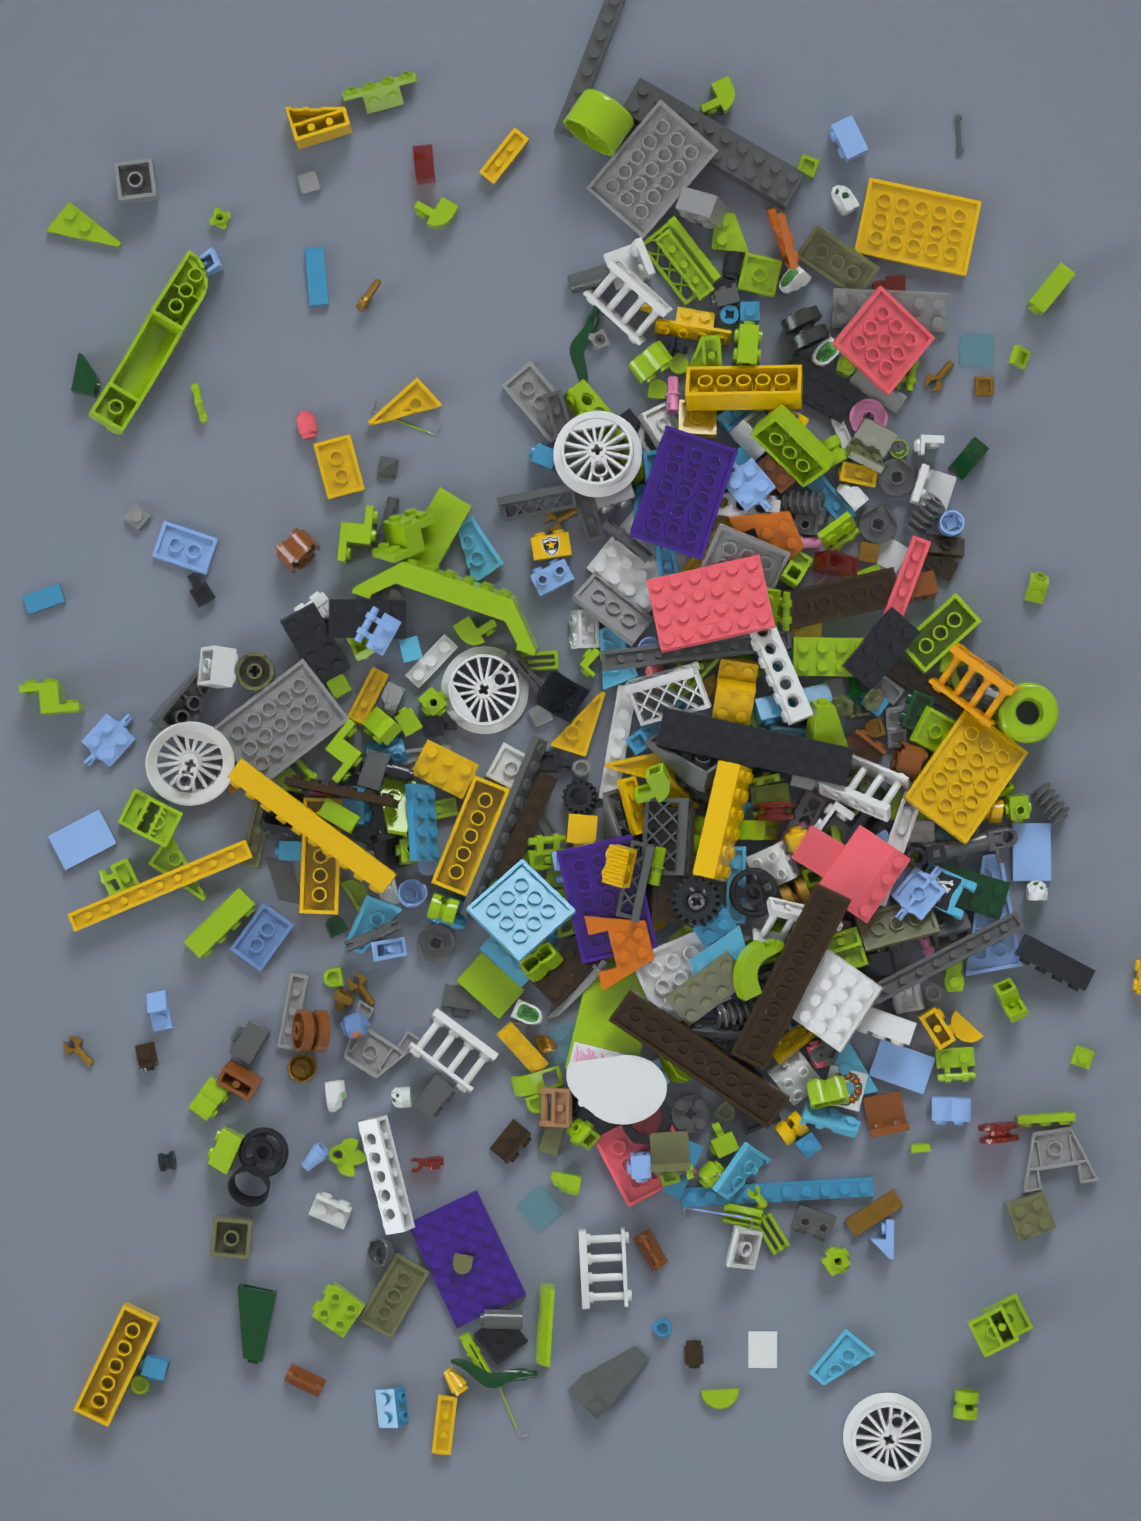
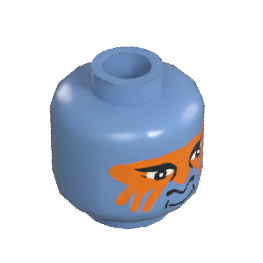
M361 1012L346 1015L343 1018V1022H341L344 1036H348L351 1040L367 1035L368 1028L371 1027L368 1016L364 1017Z

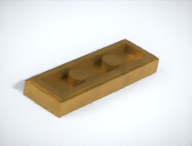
M892 1189L846 1218L845 1222L856 1237L904 1205Z

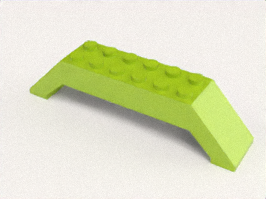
M413 556L359 583L352 590V593L370 599L376 592L393 584H398L505 621L517 643L516 650L534 656L539 647L517 597L512 594L511 590L493 588V584L485 581L482 584L478 583L474 577L465 575V577L458 576V572L447 569V571L441 570L439 565L433 563L428 565L422 564L421 559Z

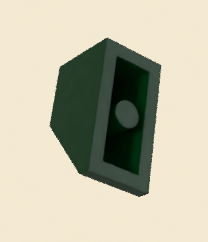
M78 353L71 391L75 394L97 397V393L101 392L102 382H100V378L86 357Z
M974 436L948 469L963 480L990 448Z

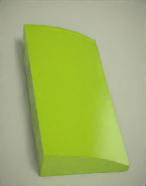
M439 487L426 510L427 513L435 515L436 523L421 528L425 551L417 553L413 557L421 559L422 564L428 565L433 563L440 566L473 505Z
M540 1283L535 1362L545 1367H550L555 1284Z

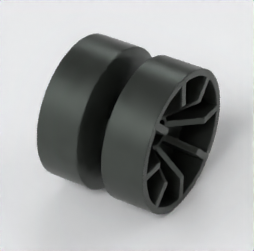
M817 305L795 311L781 321V326L786 335L797 332V335L789 340L794 353L810 348L831 336L826 324L814 326L822 318Z

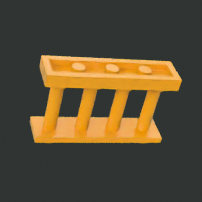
M960 643L953 644L949 651L953 653L954 658L939 679L934 677L928 682L932 684V688L935 691L944 693L978 718V722L981 725L992 727L997 723V721L991 718L1006 696L1017 694L1020 687ZM964 661L969 665V669L956 689L953 690L945 683L958 664ZM980 673L984 676V681L972 699L968 701L961 694L974 674ZM995 684L999 687L1000 692L984 713L976 705L989 686Z

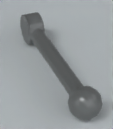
M957 114L954 117L957 124L958 148L956 153L961 155L964 152L963 147H961L960 121L962 116Z

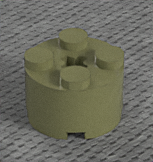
M250 652L237 662L235 674L238 682L244 688L258 692L274 681L276 670L274 663L269 657L259 652ZM255 667L260 670V674H257L256 677L251 673V670H255Z

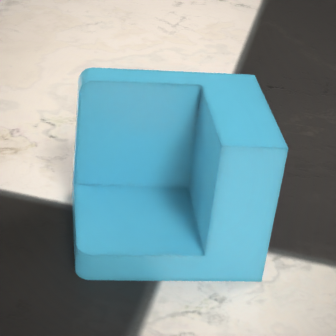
M418 636L399 640L405 664L423 658Z

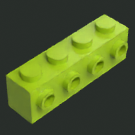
M238 888L184 943L198 958L203 956L207 958L214 951L212 947L217 942L221 944L228 937L226 933L230 929L236 930L242 924L240 920L244 916L248 918L255 911L254 906L256 903L241 888Z

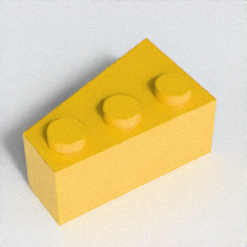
M285 107L298 150L353 133L345 107Z

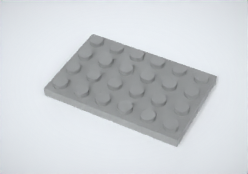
M660 99L586 189L644 239L679 198L683 186L688 187L719 150Z
M301 659L214 726V728L221 732L230 743L237 763L240 759H244L269 779L273 780L343 726L349 717L305 660Z

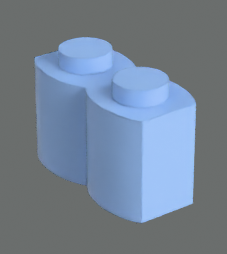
M931 1096L930 1119L935 1121V1124L946 1125V1121H954V1125H966V1122H970V1097Z

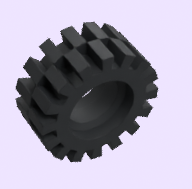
M583 780L572 781L571 784H567L566 790H563V805L571 813L586 815L591 813L593 808L597 807L596 803L599 802V799H597L599 793L596 792L597 789L592 783ZM578 790H583L587 794V801L583 805H578L574 801V794Z

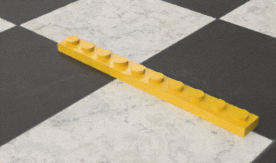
M243 840L67 915L74 932L253 858L247 841Z

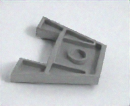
M359 999L356 1012H361L364 1017L368 1016L370 1018L375 1009ZM368 1028L367 1035L354 1040L348 1039L344 1059L377 1079L409 1053L411 1049L408 1046L411 1042L417 1045L421 1039L407 1030L398 1046Z
M1071 1126L1032 1132L1023 1193L1042 1190L1039 1171L1076 1165L1079 1183L1099 1181Z

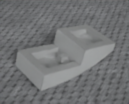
M904 706L885 707L884 709L888 748L901 747L898 744L900 741L907 742L906 728L900 726L901 722L898 721L902 710L905 711Z

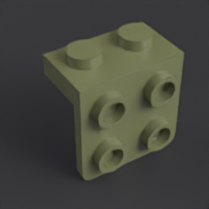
M686 1131L650 1134L651 1173L655 1172V1176H667V1172L675 1171V1175H686V1171L691 1170L688 1133Z

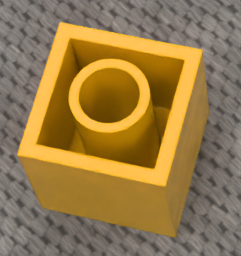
M569 814L567 842L573 843V846L596 842L598 816Z

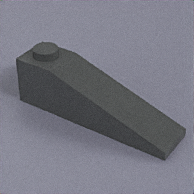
M199 666L149 719L161 732L177 723L199 721L201 714L204 712L206 700L212 691L210 687L197 686ZM178 736L181 743L185 745V737Z
M658 733L645 740V744L679 777L702 793L713 787L718 761L729 762L727 760L656 745Z
M618 788L602 793L606 839L630 834ZM643 834L633 836V840L643 842ZM635 845L637 858H640L642 856V847Z
M634 1346L590 1372L581 1375L569 1388V1391L589 1413L598 1419L648 1362L649 1358Z

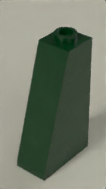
M240 1283L238 1286L243 1358L248 1359L247 1362L258 1364L264 1360L278 1291Z

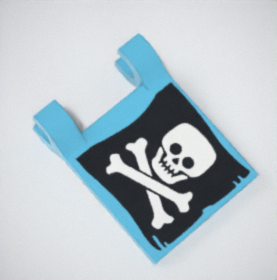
M928 865L925 873L930 875L936 865ZM941 868L943 872L936 878V881L946 892L934 907L961 920L964 911L956 908L955 905L963 888L974 893L977 883Z

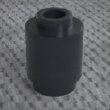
M730 251V254H725L722 267L723 278L736 281L738 276H740L744 257L741 256L740 252Z
M395 761L393 763L389 762L385 777L395 782L407 784L408 781L412 782L414 770H411V765Z

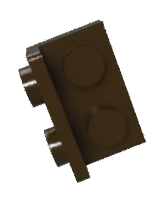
M513 1118L489 1149L504 1160L506 1164L509 1161L513 1163L520 1155L517 1151L521 1146L525 1148L532 1140L530 1138L531 1132Z

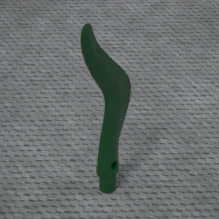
M593 306L592 313L588 315L586 324L570 345L571 359L579 380L584 379L587 383L588 374L584 351L590 341L588 339L589 334L595 332L600 320L598 318L600 309L597 306Z
M451 1359L452 1364L464 1369L487 1388H498L513 1381H527V1378H537V1371L527 1370V1368L490 1373L464 1359Z

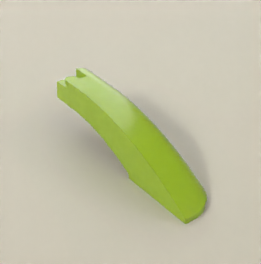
M188 250L154 303L127 353L89 412L90 418L104 425L107 430L115 434L121 435L128 426L206 295L208 278L205 266L200 258L191 250Z

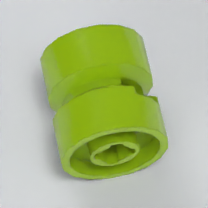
M837 434L822 441L836 456L830 469L849 459L846 449L840 448L842 443Z
M434 893L427 917L435 920L442 918V922L453 925L460 901L452 898L446 900L444 896Z
M964 1388L955 1389L954 1401L957 1404L953 1406V1417L962 1420H977L978 1408L976 1404L979 1403L980 1392Z

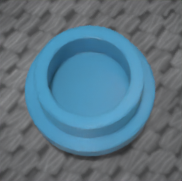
M659 1318L653 1324V1331L658 1337H667L672 1331V1324L666 1318Z

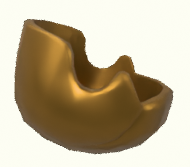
M297 1054L288 1062L287 1071L289 1077L295 1082L306 1083L316 1075L318 1066L316 1059L310 1054Z

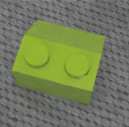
M226 1126L222 1130L219 1129L214 1139L217 1140L215 1147L210 1148L207 1154V1158H210L208 1164L222 1173L228 1174L236 1160L240 1143L244 1140L245 1134Z

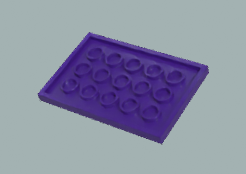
M665 425L629 536L702 560L738 450Z
M632 834L556 851L568 903L576 910V913L572 916L582 964L614 957L608 931L589 935L584 916L628 919L615 916L621 888L603 883L602 870L606 864V851L609 845L620 844L630 847L631 840H633ZM637 863L634 864L633 878L640 874V867ZM633 882L630 883V888H625L628 896L636 893L637 890ZM645 893L639 920L646 921L651 945L654 948L658 947ZM627 901L622 904L620 912L631 914L633 906Z
M477 1190L414 1219L415 1228L410 1229L456 1328L480 1318V1313H484V1309H498L526 1296L520 1279ZM454 1253L474 1256L472 1268L468 1273L458 1274L453 1269Z

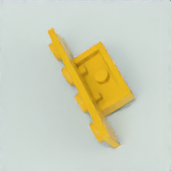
M678 307L675 321L661 318L656 319L654 333L698 341L702 335L721 334V345L728 346L732 331L714 328L715 313Z

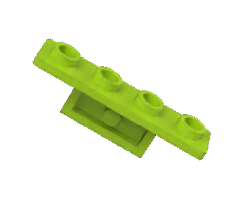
M407 71L395 78L392 76L385 77L377 83L367 82L359 88L349 87L342 92L343 100L347 101L363 97L367 114L403 105L404 102L399 86L416 82L417 77L415 72Z

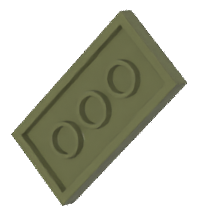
M819 224L815 226L798 252L801 261L840 288L866 289L880 269L877 264Z
M899 903L877 909L868 923L854 915L865 953L940 933L933 908L922 921L910 913H907L902 921H899L895 917L902 908Z
M725 951L665 996L666 1001L688 1026L736 992L733 984L735 960Z
M396 1252L358 1320L392 1339L430 1271Z

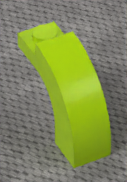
M769 938L764 943L754 940L741 951L733 970V984L737 997L747 1001L762 993L757 978L758 969L765 959L782 951L784 947L782 941L776 938Z

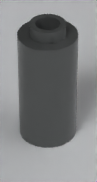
M601 265L567 275L572 294L598 287L610 273L609 268Z
M484 1309V1313H480V1325H484V1329H522L523 1310Z

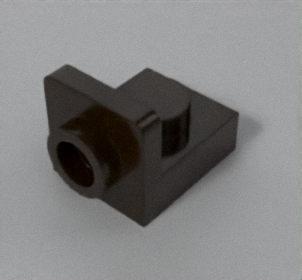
M155 1042L135 1046L139 1064L137 1065L138 1069L143 1068L144 1072L154 1070V1066L159 1064Z

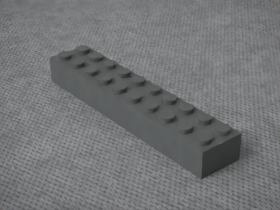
M639 78L623 105L631 114L634 124L639 125L660 99L663 100L719 150L706 166L780 209L786 210L806 173L646 80Z

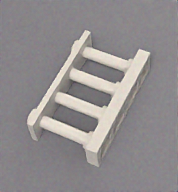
M616 257L608 263L607 267L610 268V273L595 291L588 289L583 294L591 305H596L628 335L632 343L640 346L647 340L642 335L658 316L664 318L673 308ZM619 277L624 281V286L608 304L600 296L612 281ZM630 290H634L638 294V299L622 317L614 309ZM644 303H648L652 307V312L636 330L628 322Z
M855 754L852 756L850 768L858 771L849 786H841L823 781L818 782L819 794L885 822H888L891 818V806L889 804L898 790L901 789V786L908 790L910 786L909 777L903 773H897ZM865 774L875 778L866 793L862 794L855 791ZM882 781L892 785L882 801L872 798Z
M769 896L766 902L769 917L763 929L752 928L753 940L764 943L769 938H776L785 945L789 937L788 934L797 921L804 905ZM777 917L787 919L780 933L770 931ZM842 920L836 931H841L843 927Z
M437 1008L431 1015L433 1024L417 1045L411 1042L408 1046L411 1049L409 1052L416 1058L422 1057L457 1083L456 1087L464 1093L466 1091L470 1093L474 1089L469 1085L484 1063L489 1060L493 1062L498 1053ZM444 1026L449 1030V1034L431 1057L423 1049L438 1028ZM459 1037L464 1041V1046L449 1067L446 1068L438 1061L454 1039ZM475 1049L480 1053L479 1059L462 1080L454 1072L469 1051Z
M621 1227V1234L590 1235L586 1234V1229H578L582 1309H590V1303H593V1301L624 1300V1306L628 1307V1302L632 1301V1291L628 1290L625 1245L629 1243V1232H625V1227ZM621 1242L622 1253L597 1255L587 1253V1245H591V1243ZM622 1261L623 1273L592 1274V1272H588V1265H592L593 1262ZM623 1280L624 1292H589V1284H593L592 1282Z

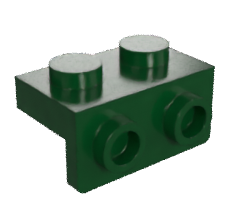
M913 690L912 693L909 692L905 701L908 704L906 711L902 710L898 720L901 722L900 726L914 731L926 705L932 707L935 697Z

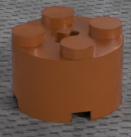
M295 528L290 533V537L285 542L281 541L275 548L277 550L276 556L292 573L296 572V568L301 570L308 565L316 556L314 551L316 549L320 550V545L304 529L299 530L298 528Z
M900 741L898 744L901 747L900 749L895 748L889 769L897 773H903L909 777V782H914L921 772L922 763H925L928 753L924 752L923 747Z

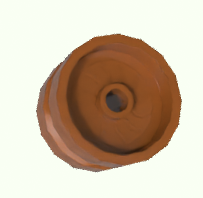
M298 1009L294 1014L292 1022V1042L295 1050L298 1052H308L312 1049L313 1052H325L331 1037V1024L328 1012L326 1010H314L311 1013L310 1010Z

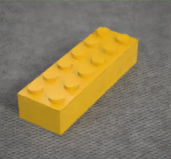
M802 365L687 367L685 386L687 411L776 409L781 404L787 409H802Z
M718 761L692 874L726 882L727 878L730 877V864L736 853L734 847L740 836L739 825L744 818V803L748 800V786L753 779L752 769L740 764Z
M474 775L431 883L467 896L510 789Z
M304 797L303 804L318 815L327 798ZM329 798L342 806V799ZM323 818L325 821H327L329 824H331L333 827H335L337 830L343 833L342 828ZM302 834L299 913L340 914L341 867L338 865L339 861L334 857L332 859L328 858L322 853L324 849L318 845L316 848L306 841L308 837Z
M129 1302L123 1304L73 1411L109 1427L159 1324L160 1317Z

